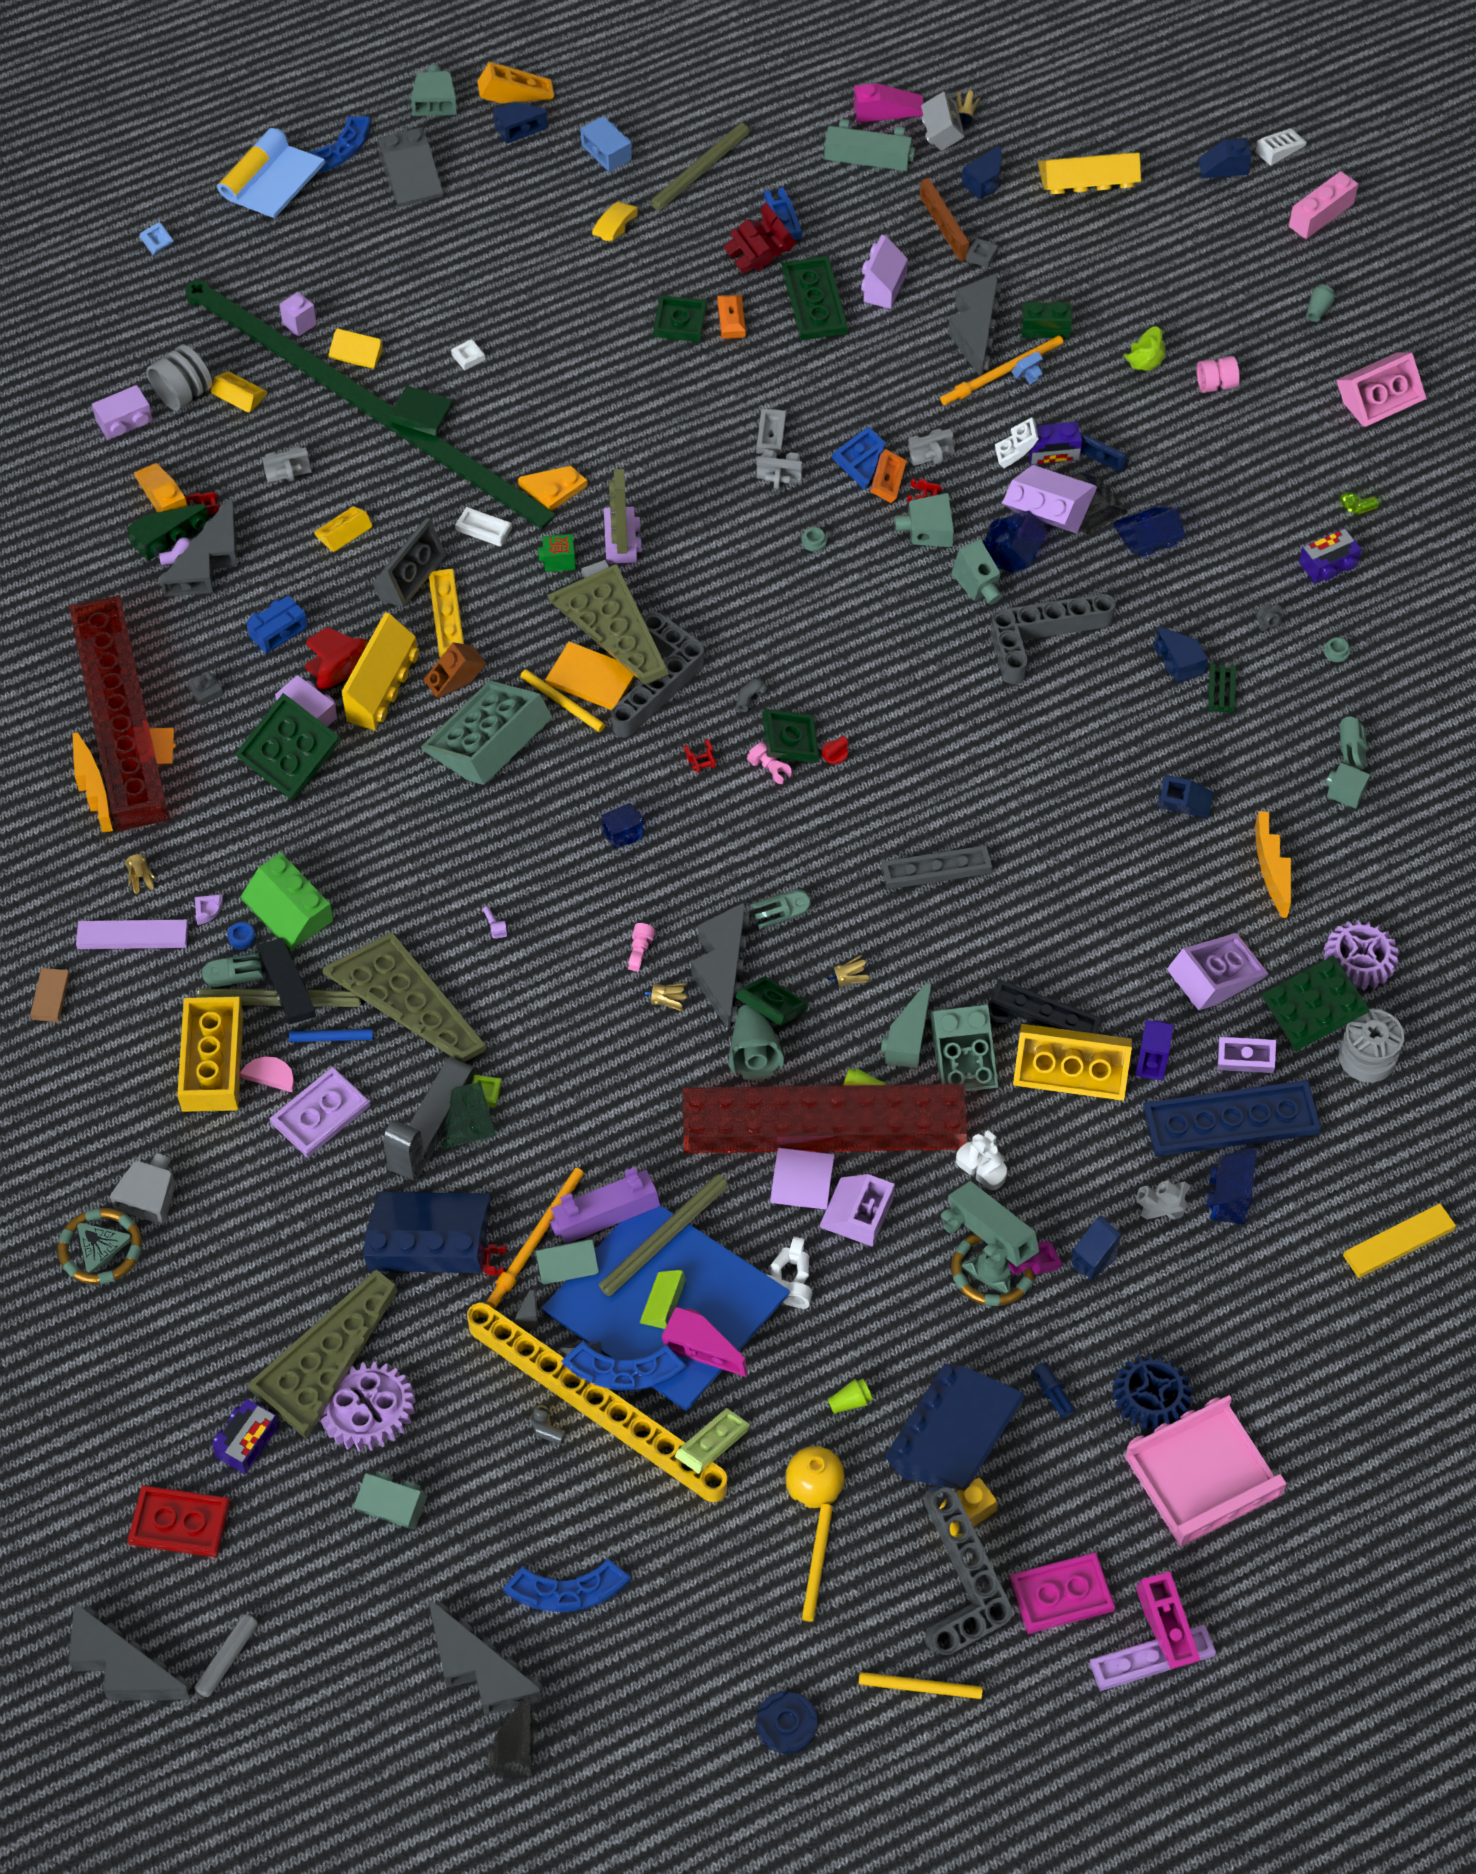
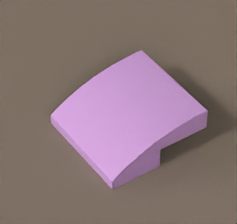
M778 1148L770 1203L827 1210L834 1154Z

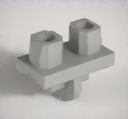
M939 428L933 430L925 437H910L908 443L913 466L932 460L937 464L943 461V457L954 454L953 432L951 429L942 431Z
M293 447L288 452L279 454L272 452L262 458L267 482L288 478V481H294V476L311 472L306 447Z
M764 450L762 456L757 457L756 478L774 482V489L778 490L780 483H801L802 461H800V455L798 453H789L786 455V460L777 459L775 451Z
M1167 1180L1161 1182L1157 1189H1151L1149 1186L1140 1187L1136 1202L1143 1206L1141 1216L1147 1220L1164 1215L1171 1219L1181 1218L1185 1208L1188 1206L1185 1195L1189 1191L1190 1185L1186 1182L1173 1184Z

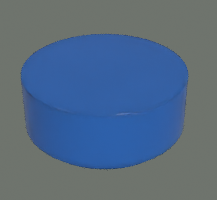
M238 922L233 924L228 930L229 943L237 950L248 949L255 943V931L249 923Z

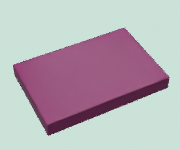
M1096 1552L1010 1574L1009 1576L1027 1634L1115 1611V1605Z

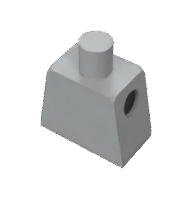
M155 1154L150 1165L140 1161L133 1162L110 1195L113 1208L164 1225L175 1189L173 1174L166 1170L170 1159L162 1154Z

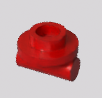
M841 736L837 740L827 742L822 748L824 760L831 764L844 762L848 757V740Z

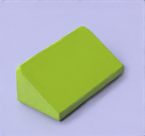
M684 1271L658 1272L640 1324L662 1329L666 1328L686 1282Z

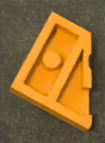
M572 466L521 476L518 478V485L538 503L553 511L586 488L587 480Z

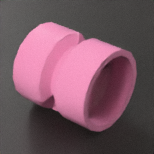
M1234 356L1219 358L1217 362L1213 359L1198 362L1197 379L1202 393L1217 391L1218 387L1225 390L1239 386V369Z

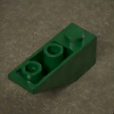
M204 504L147 514L127 527L130 543L149 561L159 556V553H163L175 545L180 538H186L195 531L202 529L209 520L207 508Z

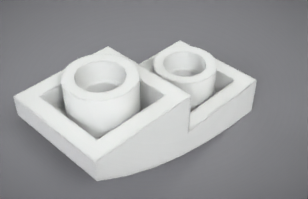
M1033 418L1011 428L1012 436L995 444L998 461L1003 468L1024 456L1038 441L1039 438Z

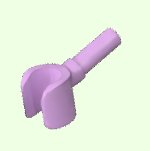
M484 907L483 911L489 921L492 937H507L505 921L496 922V918H494L489 907Z

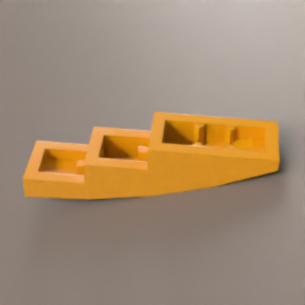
M78 732L72 733L74 773L78 790H86L90 811H98L102 832L113 831L111 810L100 771L90 750Z
M1258 811L1255 835L1261 872L1278 912L1282 918H1287L1291 905V858L1280 857V835L1269 834V812Z

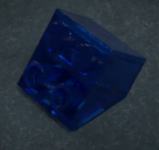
M1029 510L994 520L990 524L989 531L982 542L997 568L1012 573L1030 567L1048 530Z

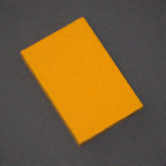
M568 642L548 674L546 683L553 688L612 710L625 697L636 676L616 659Z

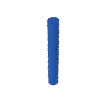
M373 1029L289 1031L290 1042L373 1040Z

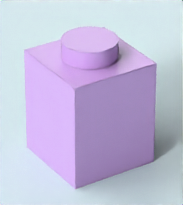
M299 292L279 304L283 325L297 337L317 325L314 305Z

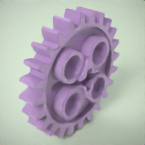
M363 1362L361 1363L360 1370L357 1371L351 1366L350 1374L345 1376L321 1415V1423L323 1428L326 1429L328 1437H334L337 1445L344 1441L345 1447L348 1450L355 1444L358 1451L362 1450L364 1444H367L370 1451H372L376 1442L380 1446L385 1447L384 1439L386 1438L395 1441L394 1433L396 1431L404 1433L402 1423L411 1424L409 1414L415 1413L413 1404L416 1401L411 1384L408 1383L405 1375L400 1376L397 1368L390 1371L386 1363L381 1369L378 1368L376 1362H373L371 1368L368 1369ZM353 1390H357L360 1393L366 1405L364 1403L361 1404L359 1396L355 1394ZM368 1407L374 1410L375 1416L379 1418V1420L382 1422L378 1423L373 1418V1415L371 1411L368 1409Z

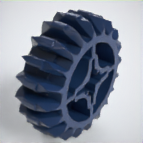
M1149 1354L1146 1357V1361H1144L1138 1355L1134 1363L1128 1360L1125 1363V1369L1118 1371V1378L1113 1383L1115 1390H1113L1112 1397L1117 1400L1115 1403L1116 1410H1123L1121 1413L1122 1419L1131 1417V1427L1135 1426L1138 1422L1142 1424V1431H1145L1147 1426H1152L1154 1431L1159 1425L1164 1423L1170 1424V1422L1173 1424L1179 1421L1180 1417L1188 1412L1187 1408L1191 1406L1192 1399L1190 1396L1193 1392L1192 1387L1188 1386L1190 1379L1189 1376H1182L1183 1367L1173 1368L1175 1363L1173 1359L1168 1363H1164L1162 1355L1158 1357V1360H1153L1152 1355ZM1140 1378V1387L1136 1388V1392L1130 1393L1129 1386L1136 1379ZM1147 1391H1153V1394L1157 1393V1396L1152 1395V1392L1149 1394ZM1175 1393V1402L1165 1408L1164 1399L1168 1398L1169 1394Z

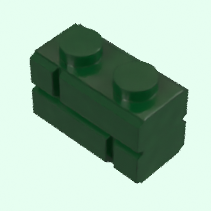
M1037 301L1022 303L1021 338H1055L1058 335L1062 338H1070L1072 326L1071 303Z

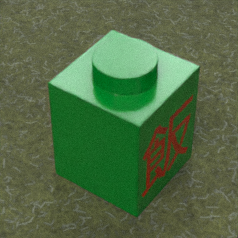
M573 534L542 536L543 547H538L539 562H544L545 572L575 570Z

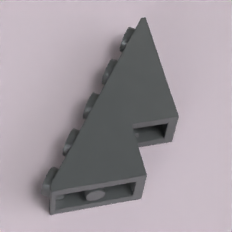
M997 274L956 289L955 307L960 313L949 318L948 334L979 376L983 375V370L989 369L990 356L986 355V352H991L993 337H989V333L994 334L996 319H992V315L997 316L999 301H995V297L1000 298L1002 283H997Z
M229 498L226 503L220 506L212 520L206 522L200 534L191 540L188 548L178 555L170 569L161 575L159 585L162 586L164 597L213 593L212 569L238 567L236 515L232 498Z
M743 903L698 925V940L707 951V954L691 961V976L728 1030L731 1029V1022H735L738 1006H734V998L737 999L736 995L738 990L741 989V982H737V975H743L744 959H740V952H746L747 936H743V929L749 928L750 913L745 912V905Z
M432 1600L429 1601L446 1688L477 1681L484 1716L541 1702L540 1691L543 1689V1686L538 1680L532 1676L526 1678L519 1672V1666L509 1657L503 1659L496 1653L497 1649L490 1641L485 1638L482 1640L478 1639L473 1634L474 1630L469 1624L461 1619L458 1622L451 1617L450 1610L440 1601L436 1603Z
M74 1605L69 1653L70 1665L73 1671H105L103 1691L108 1701L191 1699L189 1690L192 1686L186 1679L180 1675L174 1678L167 1672L168 1667L156 1657L153 1660L149 1659L144 1655L145 1650L134 1640H131L129 1643L121 1638L122 1633L118 1628L109 1622L107 1625L98 1620L99 1615L89 1606L85 1605L82 1608L79 1605Z

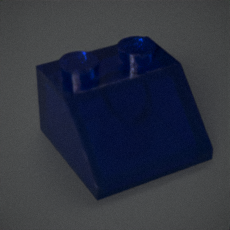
M1156 505L1113 522L1114 528L1130 552L1141 554V556L1154 554L1156 552L1155 549L1161 546L1163 548L1175 546L1178 544L1177 540L1185 538L1178 508Z
M1248 1148L1219 1156L1217 1167L1211 1166L1209 1183H1213L1214 1188L1213 1191H1208L1206 1208H1211V1220L1244 1225L1252 1196L1257 1148Z

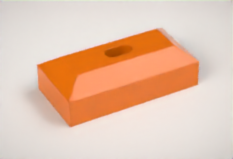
M742 295L717 296L721 339L746 337Z
M885 449L880 455L870 492L892 503L897 498L907 460Z

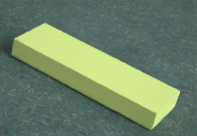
M726 1408L681 1446L675 1457L699 1474L748 1431L750 1424Z

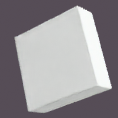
M472 339L451 349L452 356L464 370L485 360V354Z

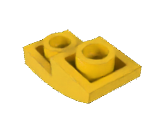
M616 202L601 216L592 230V235L599 236L605 241L615 240L625 233V224L637 217L638 207Z

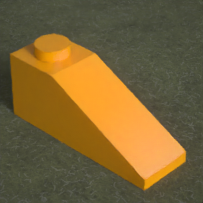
M493 62L487 64L477 81L480 98L498 103L548 100L554 97L551 79Z
M157 463L134 472V476L157 512L187 507L186 499L176 482Z

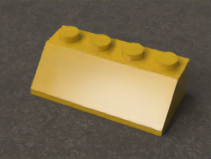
M1120 153L1038 161L1043 189L1050 190L1051 194L1065 193L1066 188H1074V192L1088 191L1089 186H1097V190L1111 189L1112 184H1120V188L1134 187L1135 182H1141L1139 153Z
M384 613L342 690L347 722L376 731L380 722H384L388 706L396 700L401 682L404 683L406 681L410 665L415 663L419 656L416 637L389 613Z
M1021 1024L1013 1086L1124 1101L1132 1039Z

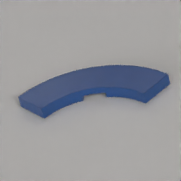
M370 116L347 117L346 125L334 144L307 152L325 159L326 163L317 173L343 164L361 149L369 135L371 126Z
M582 1341L561 1360V1363L569 1371L588 1383L620 1391H634L657 1386L673 1378L687 1366L667 1344L655 1353L642 1358L616 1360L598 1353Z
M609 1559L590 1573L568 1581H557L556 1579L542 1577L522 1566L503 1587V1592L512 1599L535 1609L552 1612H570L593 1607L608 1600L631 1581V1576Z

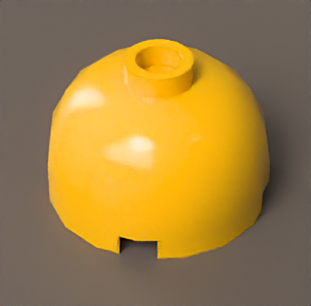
M809 1446L799 1450L790 1459L786 1470V1488L790 1496L795 1501L797 1499L809 1508H821L822 1504H832L843 1490L845 1484L844 1468L839 1457L830 1449L821 1446Z

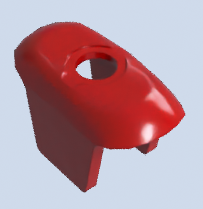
M328 627L307 639L306 645L318 656L306 663V670L317 679L318 690L331 688L350 677L368 644L367 639H354Z

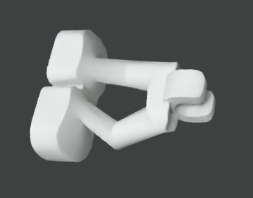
M987 1130L984 1136L980 1134L975 1135L971 1142L961 1146L956 1154V1164L970 1175L976 1173V1180L987 1189L997 1190L1006 1180L1007 1167L1003 1163L1004 1158L994 1145L997 1136Z
M794 1237L791 1247L783 1248L770 1265L771 1275L767 1276L790 1290L789 1296L783 1301L784 1304L807 1309L813 1293L812 1289L804 1284L809 1276V1255L803 1252L804 1239ZM787 1262L797 1265L798 1273L793 1282L782 1280L781 1269Z

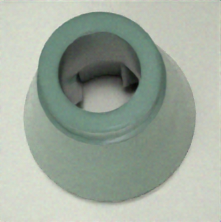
M1318 285L1317 288L1313 289L1306 314L1310 321L1318 322L1335 301V292L1332 288L1326 285Z

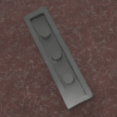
M986 845L881 862L886 890L992 873V865Z

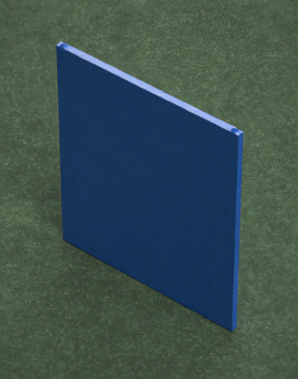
M660 1205L657 1208L620 1222L595 1249L598 1274L567 1280L543 1305L541 1310L584 1341L600 1342L602 1353L616 1360L642 1358L664 1347L662 1335L665 1329L640 1324L658 1272L681 1270L684 1271L686 1282L676 1307L684 1310L693 1309L700 1313L739 1352L789 1296L790 1290L688 1224L611 1296L605 1295L600 1290L599 1283L673 1215L672 1212ZM676 1354L687 1365L686 1368L668 1381L652 1388L687 1411L723 1369Z

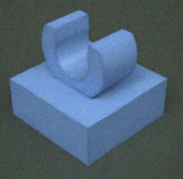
M1037 351L1018 361L1011 372L1016 379L1025 375L1027 382L1032 384L1038 381V377L1042 375L1038 365L1043 358Z

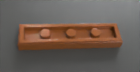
M930 179L921 180L920 199L960 262L966 260L969 251V241Z

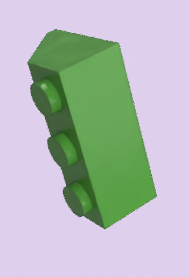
M281 852L258 868L241 895V900L278 939H283L290 951L333 922L330 903Z

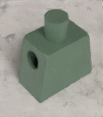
M432 65L428 67L427 72L417 73L411 95L413 116L457 115L455 92L451 75L448 71H441L439 66Z
M948 493L911 500L908 506V515L894 517L895 531L910 530L911 543L914 545L952 547L954 529Z
M979 539L959 549L952 575L972 600L977 601L985 597L990 605L998 602L1002 598L1001 593L997 589L1000 571L983 542Z

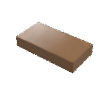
M41 968L30 1013L32 1020L59 1022L70 977L69 970Z

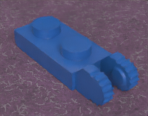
M778 188L779 200L775 201L769 190L764 191L765 203H768L793 239H802L800 224L785 189Z

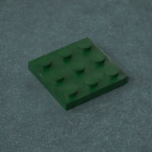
M282 693L234 755L289 799L295 801L343 739L290 697Z
M1334 955L1261 994L1265 1004L1295 1052L1370 1012L1367 1004Z

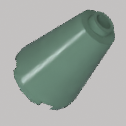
M746 1004L737 1011L728 1065L732 1073L735 1074L737 1072L746 1080L769 1078L774 1075V1070L778 1067L782 1068L784 1054L768 1018Z

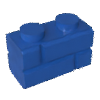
M289 595L282 600H275L263 612L254 613L246 622L249 637L258 644L265 654L308 628L305 612L296 605Z

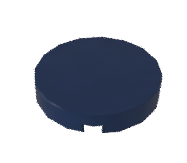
M780 1691L770 1695L760 1705L756 1716L758 1735L770 1750L780 1754H794L805 1749L813 1741L817 1732V1713L813 1704L804 1695L799 1693Z

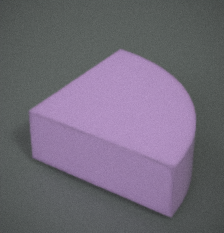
M222 894L195 897L197 925L207 923L219 914L223 906Z

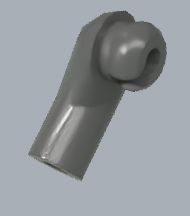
M752 679L739 690L736 709L740 712H747L751 697L755 693L758 696H762L766 692V683L761 682V679Z

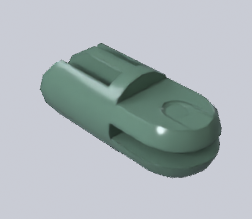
M1352 716L1345 717L1340 723L1341 752L1343 753L1344 762L1346 765L1354 766L1362 771L1367 765L1366 730L1356 718Z
M792 890L751 904L752 909H756L776 902L777 906L754 914L756 919L776 913L780 914L779 917L759 923L758 927L760 930L803 915L811 906V898L803 890Z
M259 953L212 960L203 967L202 978L211 987L263 980L262 965L259 961L260 955Z

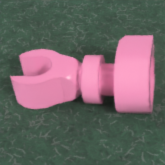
M764 741L758 743L749 751L747 755L748 761L753 766L762 762V766L765 769L769 768L774 781L778 784H783L784 779L778 772H784L787 776L791 777L792 771L790 766L776 760L777 758L767 757L766 743Z
M637 923L634 926L632 939H634L632 942L633 950L628 964L629 970L639 972L644 951H647L648 943L652 944L656 930L648 924Z

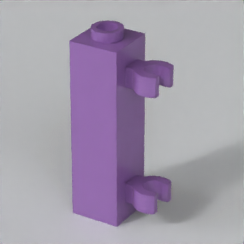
M634 1167L624 1171L626 1178L573 1199L571 1193L560 1197L562 1204L551 1208L554 1219L550 1220V1224L555 1236L561 1235L564 1244L571 1243L659 1207L657 1191L647 1170L637 1173Z

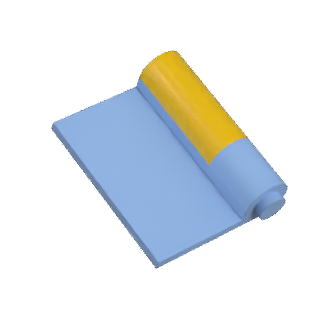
M270 128L218 183L217 188L227 200L276 218L326 162L323 158L289 146L286 135L282 130Z

